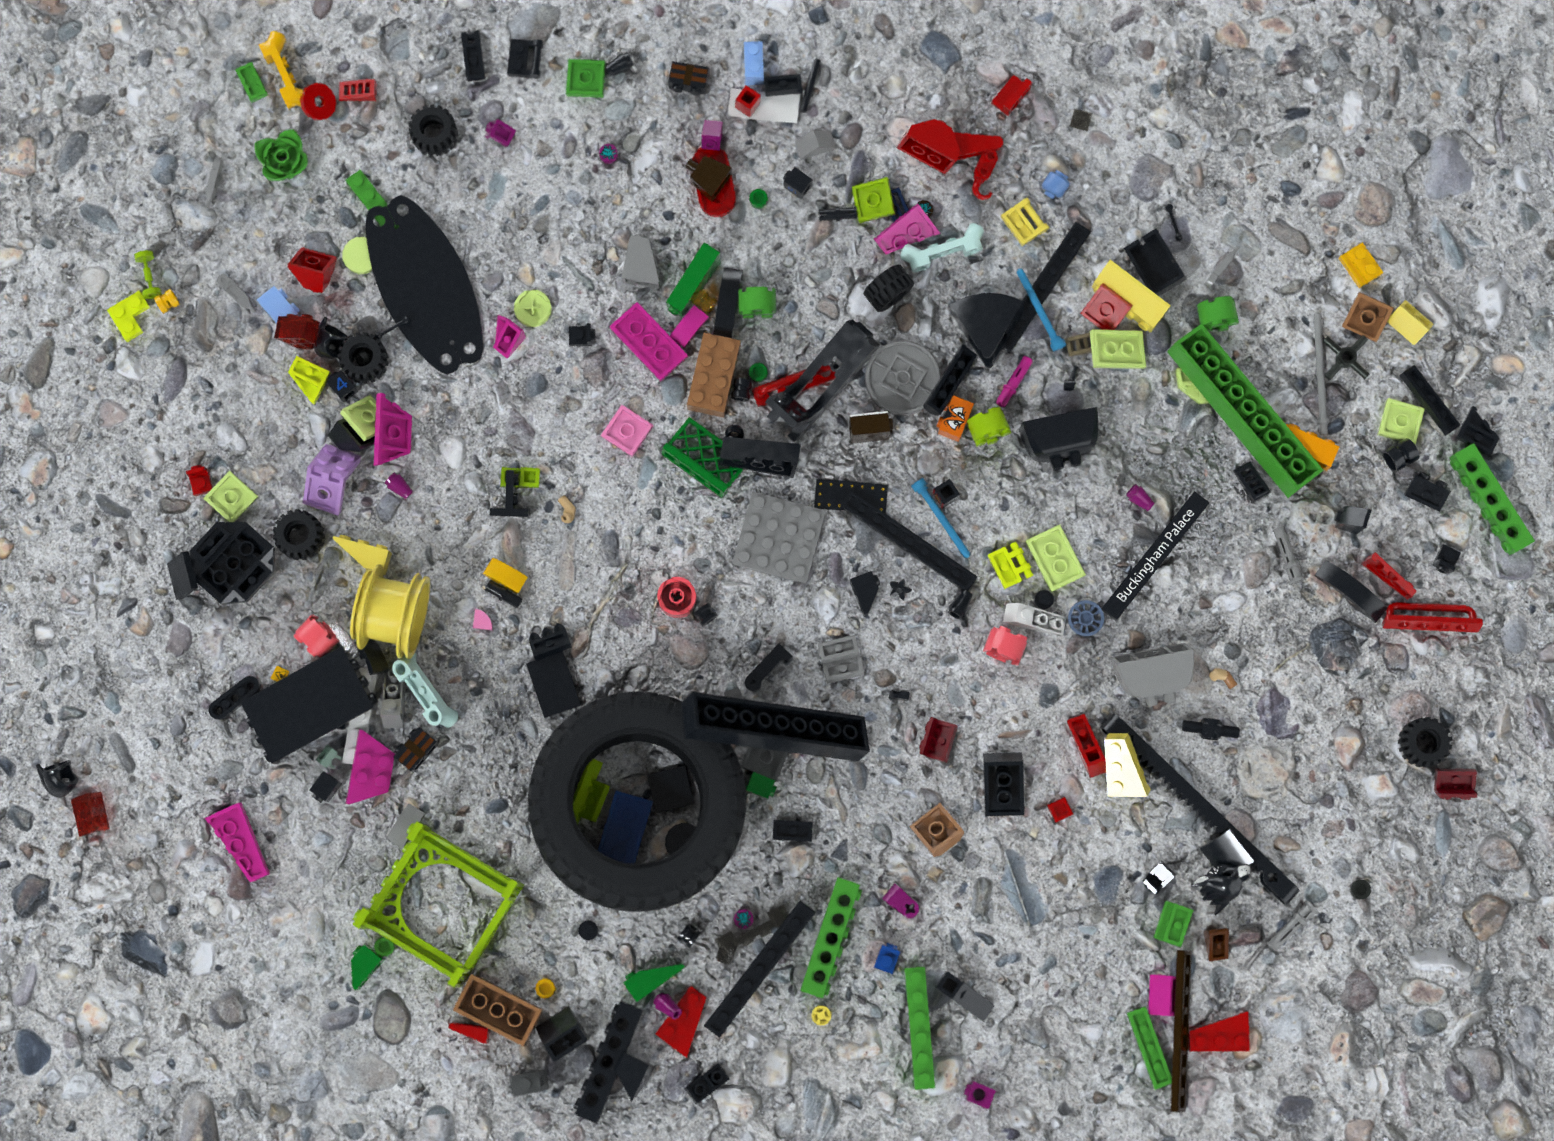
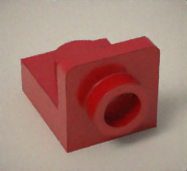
M196 465L191 467V470L186 471L195 497L207 494L213 488L209 470L206 467Z

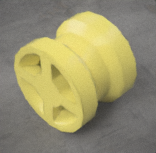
M817 1006L812 1010V1020L817 1025H826L831 1019V1012L826 1006Z

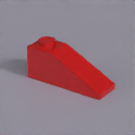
M1085 714L1066 720L1089 777L1092 778L1106 773V759Z

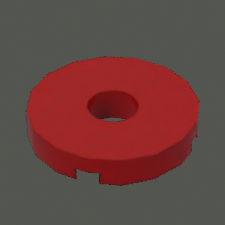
M312 83L303 89L300 104L305 115L319 121L328 119L333 115L336 109V98L333 91L327 85ZM316 97L321 100L320 107L315 104Z

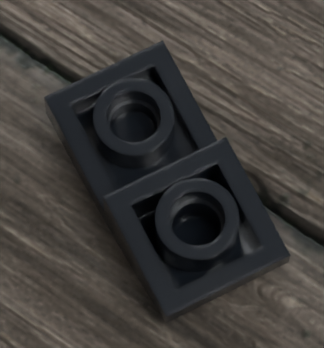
M369 639L367 645L362 650H359L357 647L360 660L365 659L370 675L390 671L386 658L375 640Z
M717 1063L684 1089L697 1105L730 1080V1078L719 1063Z

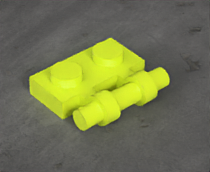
M1017 542L1010 544L1012 549L1010 553H1008L1006 547H1002L987 555L1004 590L1020 583L1022 579L1019 574L1023 572L1027 579L1034 576L1031 571L1032 567L1030 563L1026 562L1023 556L1024 552L1022 548H1019ZM1016 557L1020 567H1015L1012 558Z

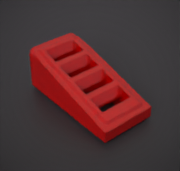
M375 79L339 82V101H376L377 83ZM345 87H348V95H344ZM352 87H355V94L352 95ZM359 87H362V94H359ZM366 87H369V93H366Z
M451 1022L448 1026L451 1030L483 1044L489 1043L490 1029L484 1026Z

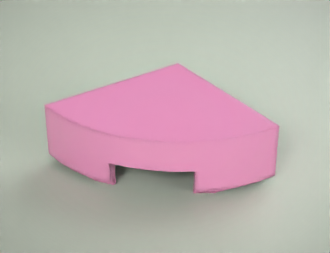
M475 609L473 629L493 631L492 622L485 612Z

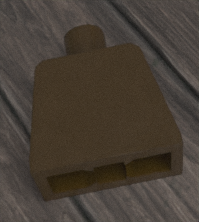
M704 156L700 163L689 159L685 166L686 169L692 172L690 182L711 202L714 201L732 175V168L707 156Z

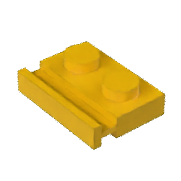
M1363 242L1338 258L1359 289L1383 274V271Z

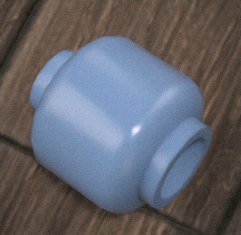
M1058 170L1049 172L1042 183V188L1046 190L1044 194L1051 199L1063 197L1070 185L1069 177Z

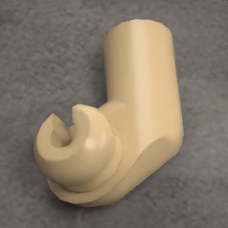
M563 495L558 500L564 508L561 520L564 523H571L575 518L576 508Z

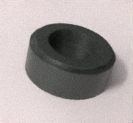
M1356 880L1350 886V893L1355 899H1366L1371 893V887L1365 880Z

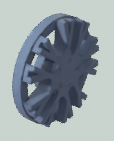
M1088 600L1080 601L1070 609L1068 623L1076 634L1085 637L1092 636L1102 628L1104 613L1098 604ZM1085 604L1091 605L1089 611L1085 609ZM1079 605H1081V607H1082V609H1083L1082 612L1080 611V609H1079V607H1078ZM1096 607L1098 610L1092 614L1091 611ZM1074 609L1078 611V616L1072 615ZM1100 614L1101 620H1095L1094 615ZM1078 618V621H1071V619ZM1095 622L1099 624V627L1093 625L1092 623ZM1079 623L1081 625L1079 630L1074 627L1075 624ZM1083 626L1086 627L1085 633H1082ZM1088 626H1092L1095 631L1089 633Z

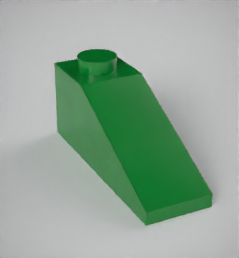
M680 964L642 970L637 973L633 970L625 976L626 981L623 984L635 1001L638 1002L686 968V966Z

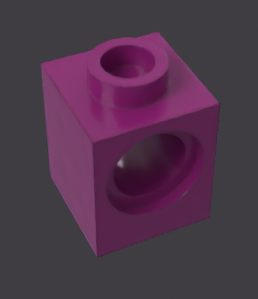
M704 119L701 149L720 151L723 121Z
M972 1080L971 1084L967 1083L963 1094L966 1095L965 1099L967 1101L989 1109L996 1090ZM978 1088L984 1091L983 1098L979 1100L973 1096L974 1091Z

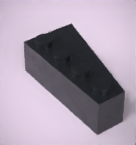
M734 436L724 437L719 465L794 478L801 444L742 439Z

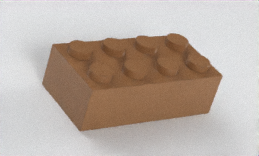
M703 333L687 401L688 410L725 418L741 349V340Z
M475 974L470 975L453 1008V1011L522 1046H526L544 1010Z

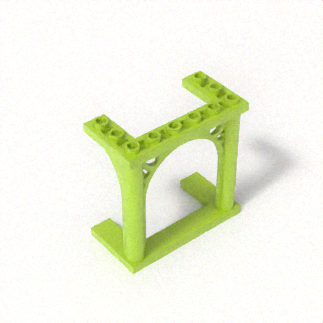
M416 821L406 831L408 834L406 838L411 843H406L402 850L403 856L400 860L397 859L391 868L393 872L390 877H385L381 884L383 888L380 893H376L371 899L370 903H372V906L370 908L363 907L362 910L358 909L353 916L355 921L352 925L358 929H371L450 977L447 984L454 988L462 987L525 884L518 880L510 879L433 832L432 828L428 825ZM422 848H425L429 853L427 862H422L419 858V851ZM433 850L437 852L436 855L441 856L438 860L433 859ZM413 858H415L417 862V866L415 868H411L410 864L413 865L414 863ZM434 864L455 866L499 892L504 898L464 965L415 935L403 918L401 898L404 888L415 873L427 866ZM401 878H405L404 883L400 882ZM393 893L397 895V898L394 902L387 901L388 899H391L393 897ZM388 905H393L396 907V913L391 916H385L383 909ZM396 918L399 919V925H396L395 922L393 924L389 922Z

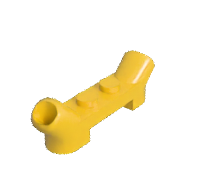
M272 31L267 41L258 45L268 64L275 62L285 84V87L279 89L287 108L301 107L300 97L302 96L303 89L294 86V83L297 82L292 72L288 73L286 69L289 67L285 56L282 58L280 56L286 38L282 33Z

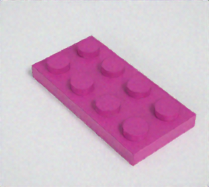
M638 302L609 326L611 331L660 382L688 358L685 351Z

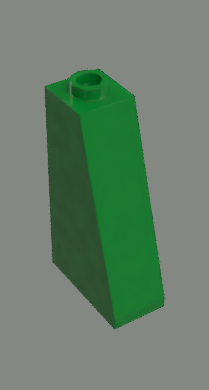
M705 242L702 244L666 301L667 310L671 314L684 316L721 264L720 252Z

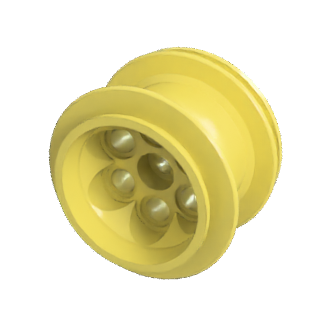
M378 564L372 572L366 571L360 581L351 615L350 637L356 640L359 650L365 648L369 639L395 644L396 655L399 659L404 654L406 658L411 659L417 649L426 619L430 596V578L424 576L422 579L421 574L416 573L410 584L383 578L382 565Z

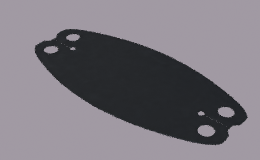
M402 195L393 198L387 207L376 206L368 210L366 216L367 246L372 271L381 297L395 323L402 321L404 316L410 318L408 324L399 326L401 332L429 364L444 374L448 375L458 370L459 365L465 362L471 364L480 360L483 351V335L476 297L465 267L445 234L421 207ZM401 204L407 205L409 209L408 213L404 216L397 213V207ZM377 215H382L385 218V224L381 227H377L373 223V219ZM395 224H397V225L399 226L398 229H395V228H394V225H395ZM451 340L455 342L453 345L450 344ZM470 342L475 345L474 353L466 354L463 347L466 343ZM449 354L452 358L449 365L441 364V355Z

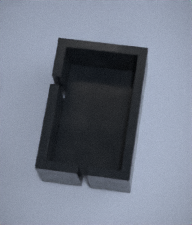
M1157 228L1142 237L1145 242L1144 245L1138 239L1124 247L1144 284L1156 295L1160 296L1187 280Z

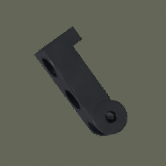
M778 643L746 677L745 687L750 692L760 690L762 682L783 660L789 663L793 656Z

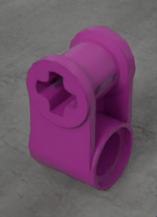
M895 883L882 897L888 905L906 918H914L919 912L918 904ZM914 905L913 910L915 913L910 912L907 914L905 906Z

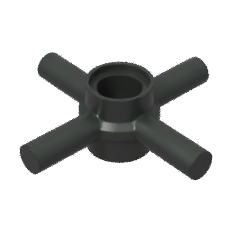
M1362 335L1351 347L1341 348L1327 336L1322 342L1336 353V363L1324 375L1325 378L1331 380L1341 368L1351 367L1363 379H1366L1370 374L1356 362V352L1368 339ZM1342 354L1348 355L1350 361H1345Z

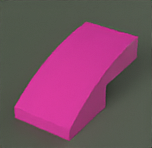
M694 305L680 321L670 337L681 347L685 348L696 336L697 331L705 324L709 316Z

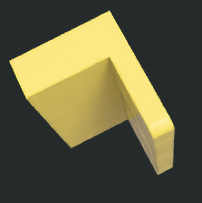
M1407 300L1402 302L1387 321L1413 345L1434 325Z

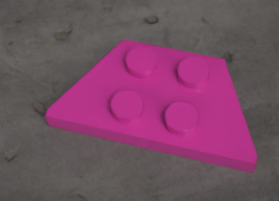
M378 393L376 397L373 466L382 465L411 453L412 416L403 411L395 402L391 403L386 399L384 393Z
M360 729L357 735L346 804L356 803L387 793L390 786L395 753Z

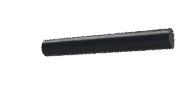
M819 59L813 60L799 110L802 113H807L821 63Z

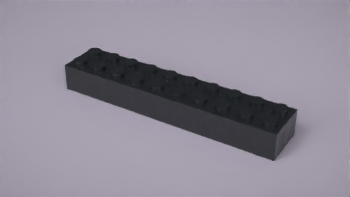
M691 692L681 702L685 739L850 761H859L870 752L865 716Z

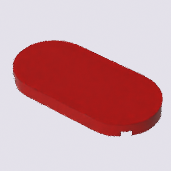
M700 147L692 158L700 163L702 158L707 156L730 166L728 156L721 148L719 151L701 149ZM732 175L713 202L696 188L699 205L707 215L723 217L733 210L736 203V194Z

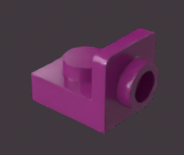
M496 119L487 124L484 130L486 131L484 137L487 139L491 138L504 147H508L516 130Z

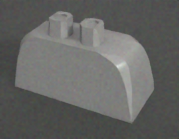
M1186 643L1110 657L1122 689L1131 697L1144 698L1146 705L1149 707L1158 705L1157 695L1163 694L1165 703L1175 702L1176 692L1189 686L1193 679L1194 649Z

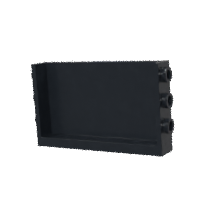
M340 646L240 702L248 716L246 718L247 723L251 728H254L257 734L255 738L258 744L263 746L265 750L264 756L269 763L279 764L282 758L371 709H378L376 704L378 700L373 692L370 693L367 687L369 682L364 675H361L359 671L360 665L355 658H352L347 647Z

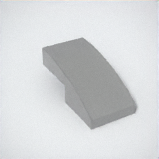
M408 803L386 839L403 849L409 841L406 838L408 835L406 833L407 829L412 823L415 824L416 821L421 822L425 813Z

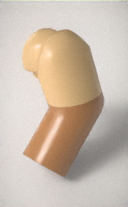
M1215 668L1209 673L1212 681L1223 680L1229 689L1238 685L1227 670Z

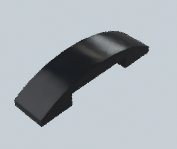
M724 267L713 335L732 338L738 290L740 289L743 270Z
M1327 560L1314 575L1328 587L1332 586L1361 609L1360 612L1374 623L1387 610V606L1367 587Z

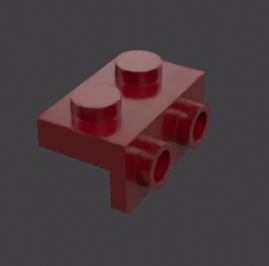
M930 717L925 726L926 733L920 743L919 753L926 758L947 763L958 726Z
M1436 768L1434 791L1438 797L1445 800L1452 798L1463 800L1477 798L1478 793L1475 791L1477 771L1475 769Z

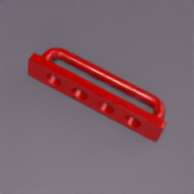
M823 365L814 375L813 381L807 384L802 391L835 380L834 374L836 372H833L829 365ZM805 370L753 388L752 393L757 406L766 405L765 401L770 397L767 393L778 390V393L783 392L786 389L785 387L796 382ZM827 371L831 372V374L828 377H822L820 375Z
M1405 602L1390 604L1387 607L1386 616L1382 622L1384 629L1475 633L1479 632L1483 626V619L1477 618L1476 612L1470 606ZM1394 611L1467 613L1469 618L1394 615Z

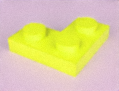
M137 291L110 307L107 311L125 341L129 342L144 333L134 317L151 307L146 299L143 298L142 293Z

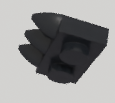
M559 623L555 625L554 633L550 629L544 628L541 635L542 638L534 632L529 637L531 650L536 661L572 648L565 627Z

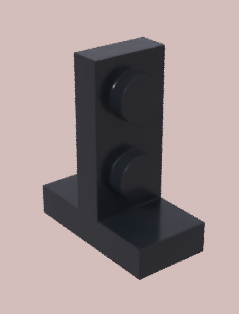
M506 470L505 508H490V516H530V508H515V505L519 503V493H516V486H519V474H516V470Z

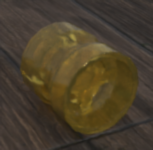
M705 289L700 290L692 299V303L695 306H699L706 315L718 303L714 297L709 296V292Z

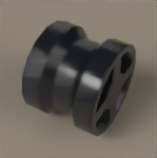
M709 603L694 612L695 617L701 620L700 624L702 627L712 622L718 616L716 612L711 610Z
M688 923L677 939L684 941L686 946L691 948L701 932L692 929V925Z

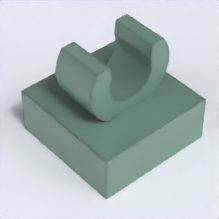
M327 744L316 761L325 768L329 766L335 769L336 767L332 764V760L337 758L341 761L342 758L333 747Z

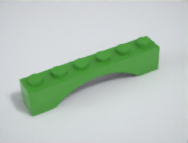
M925 967L904 968L914 1089L935 1088Z

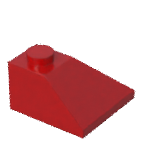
M301 247L288 263V268L305 289L315 293H323L329 285L337 257Z

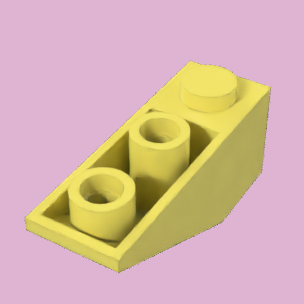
M345 535L333 536V540L367 571L372 572L376 565L381 564L383 573L386 575L392 555L387 550L388 547L377 544L376 547L370 546L369 542L358 539V542L351 541V538Z

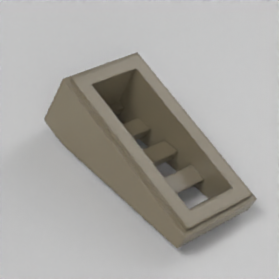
M1090 332L1065 338L1069 357L1092 353L1087 341L1090 338ZM1080 340H1083L1085 349H1081ZM1073 341H1076L1077 351L1073 349Z

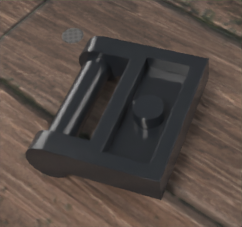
M511 39L507 76L540 78V56L544 42L542 40ZM529 48L534 49L531 70H527Z

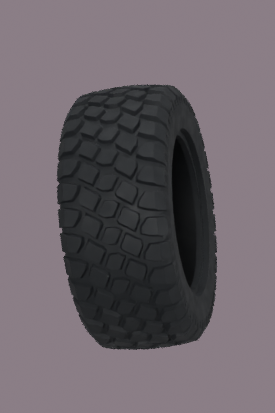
M624 692L597 699L572 713L554 730L542 747L534 764L529 783L528 815L531 831L538 850L550 870L561 882L576 894L597 905L621 911L644 912L667 908L687 900L704 889L717 877L732 857L740 840L746 816V786L737 755L730 744L685 739L682 701L676 698L652 692ZM647 742L671 751L685 763L696 781L700 796V814L696 829L690 839L679 850L662 860L645 864H631L611 859L599 852L588 842L576 822L573 811L575 788L582 772L597 755L608 748L622 743Z

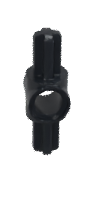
M1203 718L1201 722L1183 720L1182 731L1199 733L1202 739L1219 740L1221 736L1239 738L1240 734L1239 727L1222 725L1221 720Z

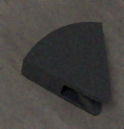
M981 293L967 296L950 305L952 316L985 367L991 368L1024 312L1023 301L1005 294Z

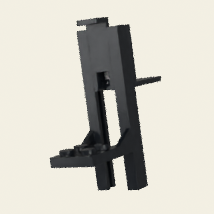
M853 319L846 321L796 382L783 392L772 395L765 401L773 409L767 417L773 423L781 417L793 428L787 436L793 442L800 440L846 384L863 377L865 373L861 368L880 347V344L872 338L873 334L861 322L856 323ZM823 365H829L830 369L836 372L834 374L836 379L815 404L806 410L795 398Z

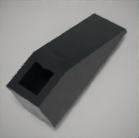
M945 971L935 986L936 989L983 1022L995 1006L948 971Z

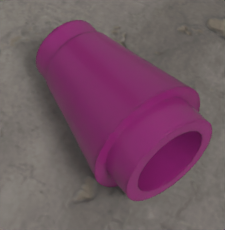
M394 472L385 481L388 489L404 499H407L413 493V490L400 474Z
M1137 484L1133 485L1126 493L1129 501L1146 511H1149L1155 504L1142 486Z
M661 992L655 997L654 1005L658 1011L672 1019H677L681 1015V1009H679L670 994Z

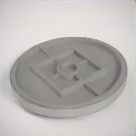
M895 341L882 346L872 355L866 367L865 385L870 398L880 409L888 411V413L893 415L908 416L924 410L923 405L941 378V373L935 357L925 347L910 341Z

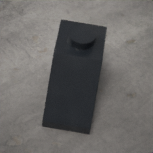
M1344 506L1342 509L1337 510L1335 514V528L1357 535L1366 528L1372 510Z
M872 571L850 579V585L863 617L868 616L877 595L878 586L880 585L878 576L873 575Z

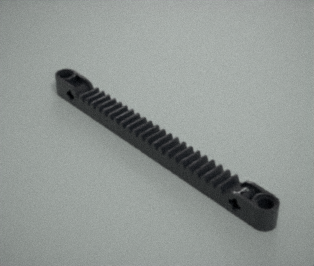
M1113 713L1100 726V729L1106 735L1109 733H1128L1135 752L1140 757L1138 762H1145L1143 768L1150 767V774L1156 772L1155 779L1162 778L1161 785L1167 783L1166 790L1173 789V796L1179 794L1178 801L1185 800L1183 806L1190 805L1189 812L1196 811V818L1202 816L1201 823L1208 822L1206 828H1214L1212 834L1219 833L1220 836L1231 828L1255 859L1248 866H1254L1253 873L1260 872L1259 878L1262 885L1281 903L1287 905L1300 892L1298 887L1118 715ZM1268 874H1274L1273 879L1275 881H1269L1270 877Z

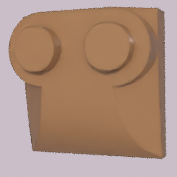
M1358 292L1342 327L1377 342L1394 307Z
M941 803L909 826L933 857L944 854L957 844L965 834L964 830Z

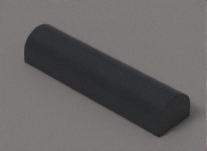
M964 344L959 347L923 405L924 409L932 415L939 416L942 414L978 356Z

